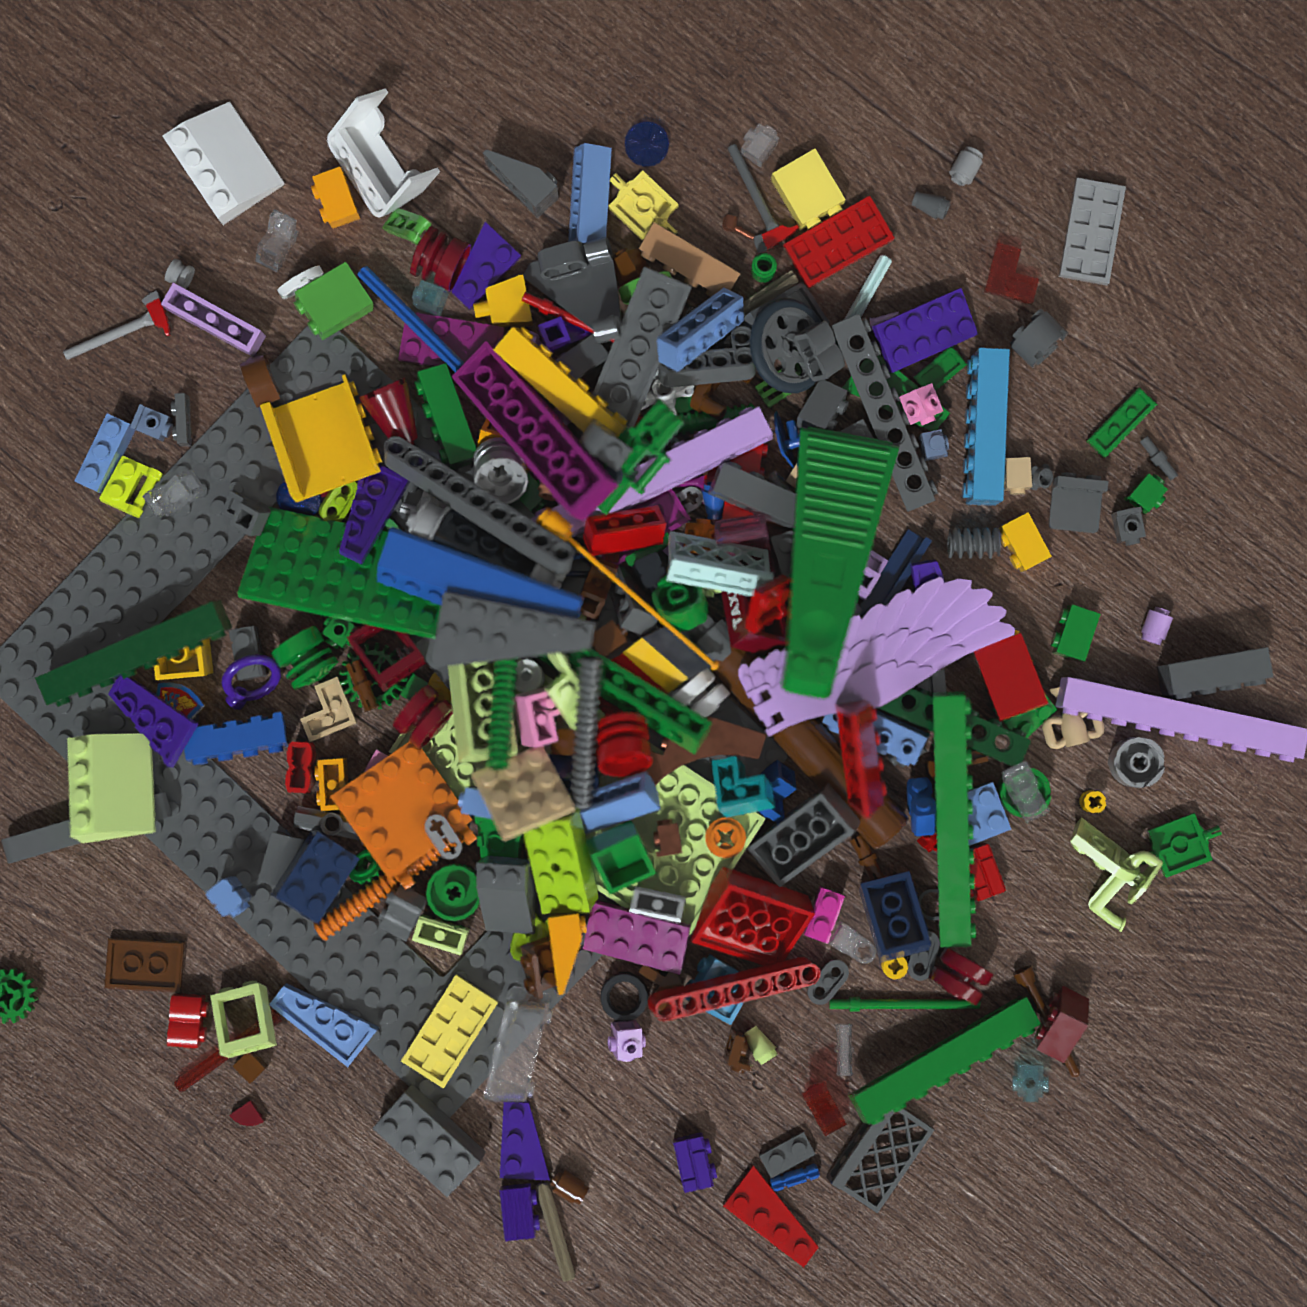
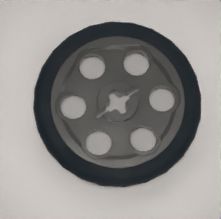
M790 298L772 301L757 315L751 328L750 353L757 372L767 384L784 393H800L809 389L817 381H813L805 368L804 358L796 348L794 336L800 333L797 323L801 320L805 328L813 323L821 322L813 309L806 304ZM778 316H781L784 320L783 329H780L777 325ZM767 335L773 340L771 349L765 344ZM776 359L782 364L780 372H777L774 367ZM796 363H799L802 367L800 376L795 372Z

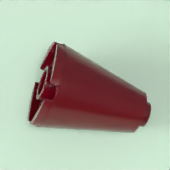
M405 377L359 397L361 403L388 439L390 437H400L410 444L416 445L414 440L418 438Z

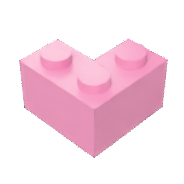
M547 686L516 694L513 699L521 742L524 746L536 748L558 741L553 716L561 713L545 691Z

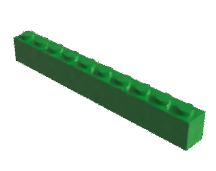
M933 692L940 947L971 946V938H976L975 923H971L970 915L975 914V898H970V889H975L974 874H969V864H974V850L969 849V839H973V824H968V815L973 814L972 799L967 797V790L972 789V774H967V764H971V749H966V739H971V726L966 724L965 714H970V698L965 699L964 692Z

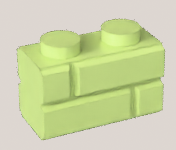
M421 914L412 941L461 955L470 928L437 918L433 919L431 916Z

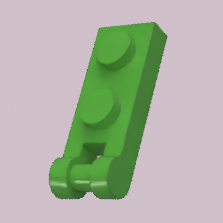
M397 208L392 212L382 228L389 234L406 239L417 245L421 240V234L424 230L427 231L431 223L420 215Z

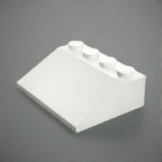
M230 102L184 121L163 135V138L223 225L285 185Z

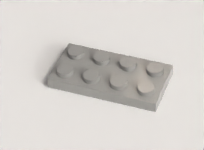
M1081 178L1075 180L1058 277L1101 285L1109 284L1126 186Z

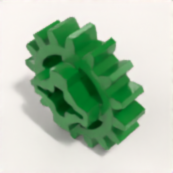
M6 968L0 970V1006L4 1008V1010L0 1009L2 1024L8 1023L10 1018L12 1023L18 1022L19 1017L22 1019L27 1018L28 1014L26 1011L31 1012L35 1009L31 1002L38 1001V997L33 996V992L37 991L38 987H31L30 985L34 979L26 980L27 972L23 971L17 974V968L11 969L9 973ZM15 981H17L22 986V988L16 985ZM12 993L13 998H6V994ZM25 997L24 1004L21 1007L20 1002Z

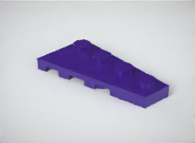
M122 675L117 677L108 695L126 717H130L135 723V728L140 734H144L150 742L149 745L162 756L163 762L167 767L173 768L197 728L198 723L132 677L123 679Z

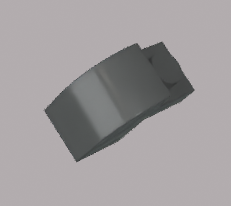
M596 419L591 421L578 440L584 449L593 456L603 460L616 471L620 470L634 450L615 437L616 433Z
M230 491L221 513L232 519L231 526L249 536H259L263 532L271 509L264 503L255 502L237 491Z

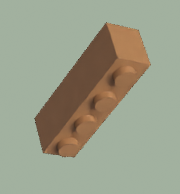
M653 222L639 246V249L643 251L641 256L653 263L655 259L664 263L662 268L673 275H676L677 272L686 276L684 281L695 288L698 285L703 286L707 289L705 294L710 297L722 288L731 291L740 275V272L656 222Z

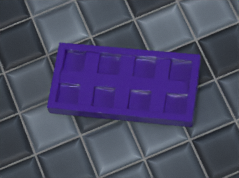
M962 288L952 290L872 326L889 373L898 371L978 335Z

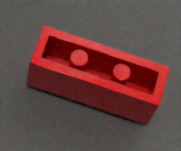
M658 505L608 513L607 515L590 516L585 521L583 539L592 556L663 544L666 522Z

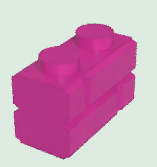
M819 886L812 905L815 915L803 934L828 944L831 930L834 929L845 896Z

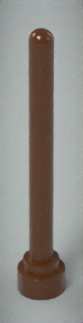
M1031 965L1022 967L1015 971L1013 976L1018 984L1026 988L1045 1025L1048 1020L1049 1010L1034 983L1036 981L1034 978L1036 974ZM1070 1053L1064 1063L1070 1075L1078 1077L1080 1070Z

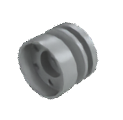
M502 437L491 438L481 443L475 450L472 459L475 485L505 504L518 500L525 492L528 484L525 462Z

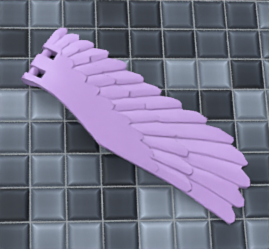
M937 577L922 584L912 594L909 589L896 594L887 606L876 604L862 618L859 615L852 617L841 659L839 660L832 694L829 698L819 699L797 695L782 689L780 678L785 649L782 652L779 650L771 652L764 660L757 657L750 667L742 664L739 667L738 676L747 697L751 698L755 704L753 708L760 721L763 720L767 727L765 732L769 737L788 726L804 720L836 713L835 704L867 700L871 703V706L880 707L899 697L957 659L1014 635L1015 628L1010 624L1000 622V619L1005 617L1006 610L1003 607L988 606L987 602L993 596L991 591L987 589H971V580L956 579L944 583L943 578ZM767 689L771 698L764 701L760 692ZM780 712L783 721L776 724L772 715Z

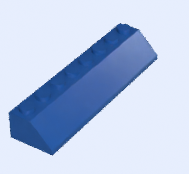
M393 527L389 531L378 563L377 582L426 599L434 604L442 605L443 593L451 592L576 619L580 617L582 597Z

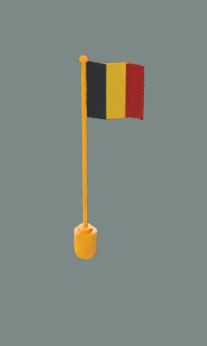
M548 507L535 522L536 524L564 542L568 541L665 625L642 637L622 654L610 661L666 695L688 678L708 668L711 670L718 668L719 663L717 661L716 663L712 661L571 538L574 534L571 531L573 525L556 510L552 511Z

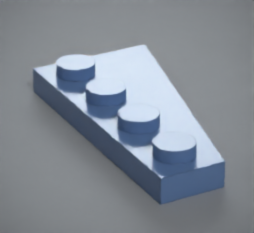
M287 983L269 1004L347 1067H349L379 1028Z

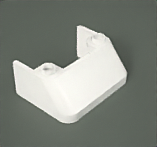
M386 88L357 97L330 131L327 138L330 150L371 213L376 217L390 214L421 194L440 173L438 168L423 173L412 169L404 173L379 135L384 129L385 120L377 106L388 94Z

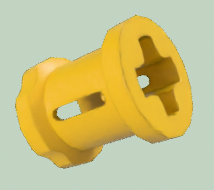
M1088 790L1081 794L1079 804L1086 812L1099 813L1106 807V798L1099 791ZM1089 797H1094V798L1096 797V799H1095V802L1097 803L1096 807H1095V806H1089L1090 803H1091V802L1088 800Z

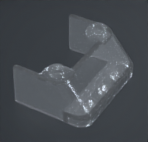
M512 987L505 1006L484 1099L490 1101L526 1102L527 1097L532 1098L536 1083L531 1082L544 1025L545 1023L550 1024L553 1009L549 1008L552 995L543 993V998L538 1000L533 995L527 993L525 988Z

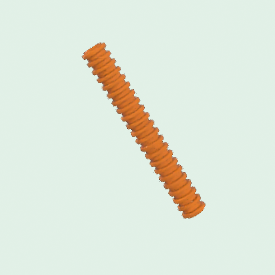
M457 831L455 833L461 843H464L465 841ZM447 839L444 840L446 845L443 849L444 852H451V848L456 847V844L454 842L450 844ZM433 848L404 870L413 879V875L416 874L418 876L420 870L425 871V867L427 865L432 866V862L434 860L437 862L439 860L438 857L441 855L436 848ZM379 875L378 880L374 879L371 885H365L366 888L364 890L361 888L359 890L360 893H354L351 899L347 898L346 903L341 902L339 908L334 907L332 913L327 912V916L325 918L322 917L319 923L313 922L319 936L327 941L329 939L328 936H334L335 931H341L342 926L346 927L349 921H355L354 918L356 916L359 918L362 912L366 913L368 911L367 908H373L374 903H380L381 898H387V894L392 889L396 888L398 890L401 883L397 877L394 876L389 880L386 875Z

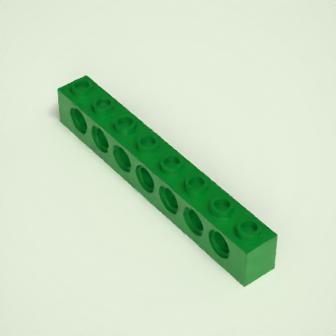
M594 650L563 652L569 660L567 665L577 674H581V671H579V666H582V663L579 662L580 658L584 656L600 658L602 660V664L599 666L602 668V672L599 673L601 680L598 681L601 684V687L598 689L600 697L626 713L643 716L646 718L647 725L694 755L707 738L712 722ZM547 654L534 656L556 669Z

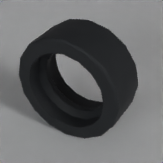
M619 972L611 975L601 989L603 1010L611 1018L618 1021L636 1019L644 1012L648 1003V991L645 983L639 976L630 972ZM629 982L637 988L639 1001L632 1010L619 1011L611 1004L609 999L610 991L617 983Z

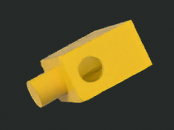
M523 275L487 287L485 289L487 301L473 303L476 318L490 315L494 326H533L530 305L521 301L524 293L527 292Z

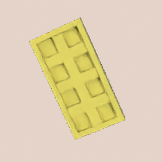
M456 974L401 1062L444 1088L499 1001Z

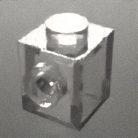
M760 123L755 129L751 127L743 138L745 143L741 148V154L761 168L778 145L779 137L777 132L768 125L764 127Z

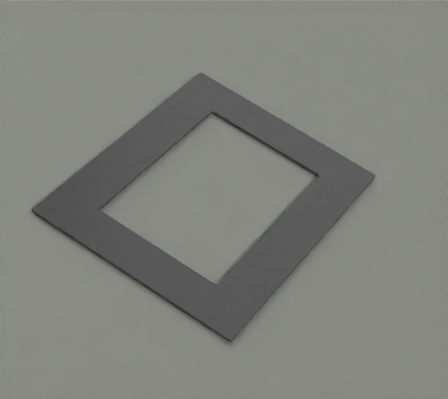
M308 326L270 364L271 373L280 393V399L271 402L273 408L344 383L342 378L344 374L349 382L354 381L359 393V395L355 396L357 404L361 403L360 396L394 383L340 331L322 341L318 334L314 335ZM248 388L153 487L142 508L143 513L141 517L137 518L127 514L0 647V698L66 761H68L67 738L91 734H140V732L135 728V723L130 717H126L108 695L113 684L102 689L100 685L93 687V693L81 698L77 694L70 697L72 702L57 707L56 703L46 706L35 677L161 624L246 535L231 526L232 519L221 513L230 491H237L251 500L262 502L271 508L288 491L261 407H256ZM411 399L418 438L414 440L416 444L414 446L441 463L438 450H441L439 441L433 440L430 427L433 426L431 418H426L423 409ZM364 407L367 416L363 418L365 427L370 426L375 439L371 441L373 449L378 448L382 458V462L378 464L388 468L384 463V443L388 438ZM473 464L453 469L454 472L475 484ZM412 482L409 483L391 514V517L405 530H409L410 526L406 524L410 515L400 512V508L410 509L402 507V502L417 506L424 491ZM519 500L506 504L530 520L535 517ZM580 558L572 561L570 571H589L591 567ZM565 577L563 582L558 580L561 583L560 590L579 596L586 577ZM609 591L598 619L592 618L590 620L596 623L595 632L612 620L615 624L619 623ZM629 636L626 637L630 646L635 644ZM696 674L693 677H690V680L686 682L683 686H681L678 690H676L675 692L671 691L667 695L672 698L698 674ZM712 682L705 689L709 692L716 685ZM728 696L709 715V717L766 734ZM648 726V742L661 750L664 736ZM766 734L759 759L740 755H717L701 758L684 766L715 785L712 761L737 756L745 765L746 778L759 776L776 760L783 763L788 758V754ZM152 748L154 795L166 792L172 816L155 821L156 832L144 835L206 894L208 890L222 879L236 876L242 883L241 888H246L252 897L247 902L250 907L235 917H232L231 914L229 916L314 997L378 1026V1030L366 1046L409 1087L413 1084L449 1118L603 955L583 949L586 933H583L564 994L558 995V989L555 986L542 991L543 998L538 1000L525 990L523 983L524 979H526L524 969L520 961L513 959L510 953L513 935L510 932L487 931L445 976H440L403 940L380 929L382 921L369 908H367L368 911L366 913L362 912L359 918L356 916L354 918L355 921H349L348 926H342L341 931H335V935L328 936L329 939L325 941L315 930L312 921L270 895L275 888L274 885L257 881L271 833L278 831L288 835L291 834L212 759H208L207 764L193 765L192 762L186 761L183 750L175 766L171 768L167 767L163 762L162 756ZM344 884L323 915L324 918L327 916V912H333L334 907L339 908L341 902L346 903L347 898H353V893ZM535 884V913L545 922L550 914H542ZM598 891V901L621 906ZM581 912L580 916L585 915L586 925H588L590 912ZM457 974L499 1002L449 1081L442 1088L401 1062V1060Z

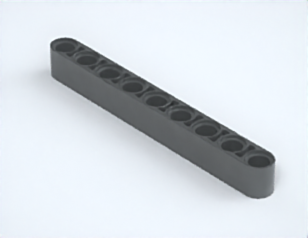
M390 437L384 443V463L388 468L536 563H539L556 575H565L570 572L573 549L569 544L403 438Z

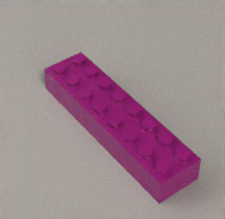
M486 341L454 373L452 378L571 516L584 521L619 485L595 457L579 444V439L530 383L494 351L495 346Z

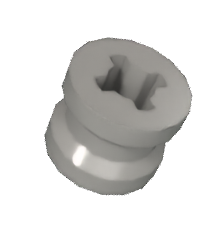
M174 259L166 271L165 281L169 283L174 282L186 289L193 279L195 268L190 265L185 266L180 260Z

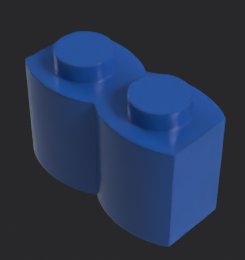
M927 777L913 778L907 782V810L911 816V829L916 837L934 835L936 832V803L932 798V784Z

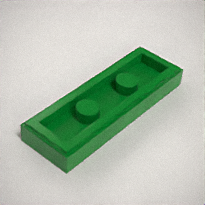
M1139 387L1086 442L1105 458L1157 404Z

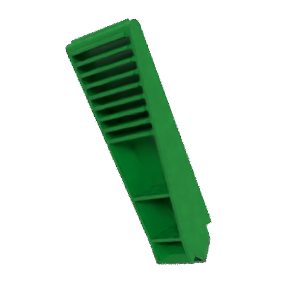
M809 426L808 428L800 427L790 563V593L788 596L785 653L780 678L781 687L786 692L819 699L829 698L832 694L839 660L841 659L900 447L892 445L893 442Z

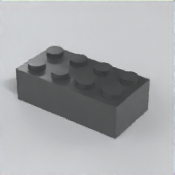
M1268 647L1157 666L1162 696L1170 695V699L1192 697L1191 692L1193 691L1195 695L1217 692L1216 687H1219V691L1242 688L1241 683H1244V687L1266 684L1267 678L1274 677Z
M827 783L787 813L784 819L778 823L775 822L755 837L747 849L777 885L781 887L852 835L861 821L833 787Z
M413 1084L372 1128L446 1197L473 1171L486 1154L483 1148Z

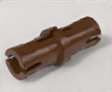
M361 660L347 664L345 667L354 684L352 688L354 692L358 693L364 711L368 712L373 710V708H378L380 705L371 688L373 684L371 680L367 679Z
M860 834L858 837L855 836L850 839L849 842L859 858L858 863L860 866L863 865L870 881L885 878L886 876H884L876 860L877 855L875 852L872 853L867 841Z

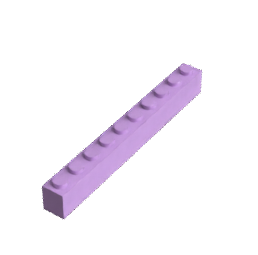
M749 407L739 413L740 416L733 420L727 418L720 421L716 425L717 428L709 432L707 429L702 430L694 435V439L686 443L683 440L672 445V450L666 452L672 459L671 462L665 464L645 487L646 491L644 494L641 495L630 487L609 513L627 511L772 440L773 433L760 408L753 409V407ZM652 455L648 458L649 461L641 465L638 463L635 466L638 471L637 480H639L658 456ZM558 501V506L551 510H556L573 525L571 531L574 534L571 538L584 532L586 519L581 521L571 516ZM548 507L537 511L535 517L531 518V520L535 523ZM597 507L588 517L602 515L603 512Z
M1061 677L1056 707L1063 708L1064 714L1078 716V712L1086 713L1087 719L1102 721V718L1105 717L1112 719L1111 724L1126 726L1127 722L1136 724L1135 729L1150 732L1151 728L1160 729L1159 734L1174 737L1175 733L1184 734L1183 739L1198 742L1199 738L1207 739L1208 745L1222 747L1223 743L1231 745L1232 750L1246 752L1247 748L1254 749L1255 755L1270 757L1271 753L1279 755L1278 760L1294 762L1295 758L1304 759L1307 745L1306 728L1075 678Z

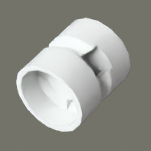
M531 660L518 661V667L515 669L517 670V675L514 676L517 679L514 684L516 690L523 693L543 687L545 682L543 669Z

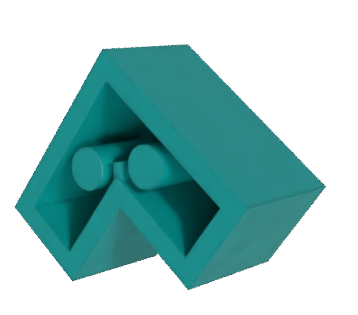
M737 756L712 761L717 809L726 818L775 808L772 783L764 775L746 778L745 765Z

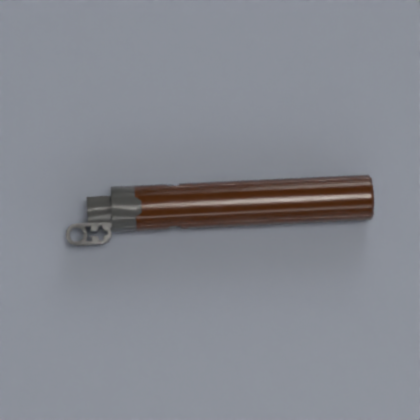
M708 610V617L704 623L680 633L684 634L688 640L712 661L719 663L718 668L711 671L766 730L767 727L763 720L760 721L753 708L755 704L751 698L747 697L738 676L739 667L742 664L750 667L757 657L763 660L764 658L761 654L731 648L726 616L718 621ZM659 620L657 625L654 627L655 630L662 628V626L659 624ZM767 689L760 692L764 701L771 698ZM780 712L772 715L776 724L783 721ZM818 717L793 724L771 735L818 789H821L827 783L833 787L860 819L861 823L856 830L873 849H878L886 844L907 824L909 817L887 793L886 796H883L884 804L869 818H864L848 804L840 741Z

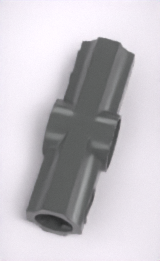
M298 805L294 817V827L360 840L343 814ZM330 817H336L339 821V827L336 831L329 829L327 825Z

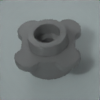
M1043 464L1041 467H1031V489L1048 488L1053 481V473L1049 466Z

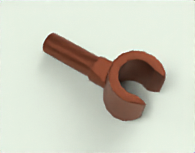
M727 214L724 217L722 227L725 231L736 232L753 240L754 234L736 225L738 220L736 216Z

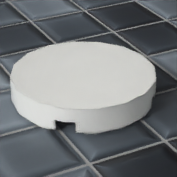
M320 265L314 266L284 283L277 291L282 299H288L295 296V291L324 275V272Z

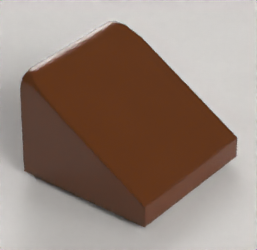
M255 1052L244 1054L233 1065V1068L249 1084L268 1067Z

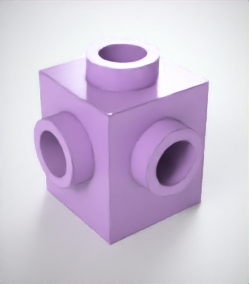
M634 1019L611 1022V1036L608 1037L609 1051L613 1052L617 1060L625 1062L642 1057V1048H645L646 1040L642 1028Z

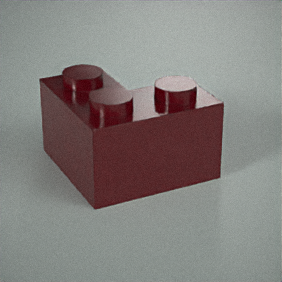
M1063 985L1058 993L1054 992L1048 1002L1050 1007L1047 1015L1048 1020L1045 1025L1041 1024L1035 1034L1037 1039L1036 1050L1064 1063L1088 1027L1090 999Z

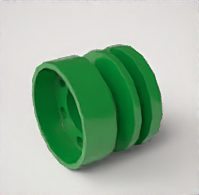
M317 626L309 627L294 635L271 653L280 668L289 665L293 666L285 677L291 679L299 676L291 683L294 690L319 681L339 663L336 656L324 660L332 653L331 648L321 651L317 649L325 640Z

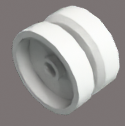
M708 668L700 672L672 698L684 706L688 705L692 711L707 718L720 706L719 703L730 692L723 684H717L709 692L705 689L715 680V675Z

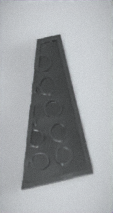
M444 592L431 668L591 649L596 623Z

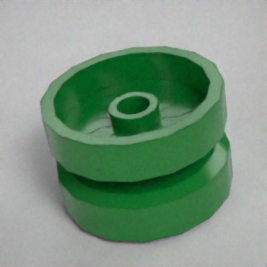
M454 863L446 865L435 872L429 880L426 890L428 905L439 917L451 921L462 920L473 914L480 905L477 892V871L468 865ZM455 886L459 887L458 892H461L458 896L452 894V889Z

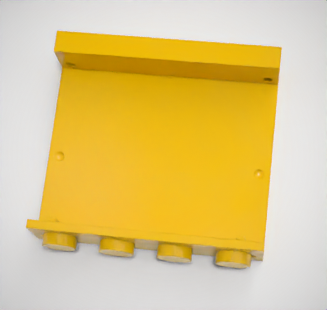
M345 374L342 375L344 383L276 408H273L270 402L260 405L290 496L296 503L381 472L378 464L382 462L378 448L373 449L371 441L375 440L369 425L365 427L363 418L367 416L362 403L357 404L355 396L359 395L354 381L349 382Z

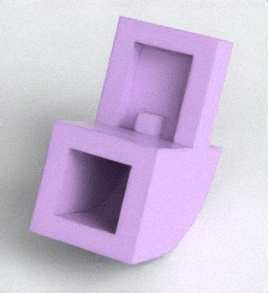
M872 550L870 551L858 597L862 600L868 597L888 563L887 559Z

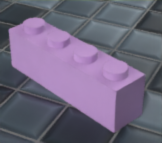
M172 283L161 303L171 313L250 356L256 355L266 337L261 330L175 283Z

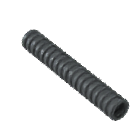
M584 656L579 659L582 666H579L581 674H578V678L581 680L578 682L580 689L577 690L579 698H577L576 702L579 705L576 706L578 713L575 718L578 721L575 722L577 729L574 731L577 737L574 738L576 745L573 746V750L576 752L573 753L575 760L572 761V766H574L572 774L574 776L571 777L573 784H571L570 788L573 792L570 793V797L574 807L580 809L591 807L592 801L590 799L593 798L591 793L593 786L591 784L594 783L592 776L595 771L592 768L595 767L593 760L596 758L593 752L596 751L594 744L597 743V739L594 737L597 736L595 728H598V723H596L598 715L596 713L599 712L597 704H599L600 700L597 697L600 696L598 689L601 687L598 681L601 680L599 673L602 672V668L599 667L602 664V660L593 656Z

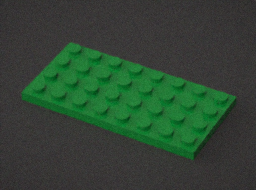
M269 507L271 513L262 534L256 536L237 592L239 598L436 639L441 605L377 582L378 563L389 532L382 531L363 565L339 553L347 523L333 520L324 521L323 518Z

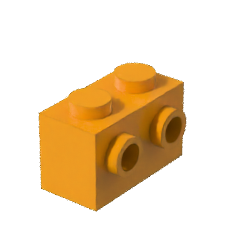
M347 758L317 760L318 765L315 766L316 781L319 780V791L316 792L317 805L321 806V811L339 810L330 796L349 784Z

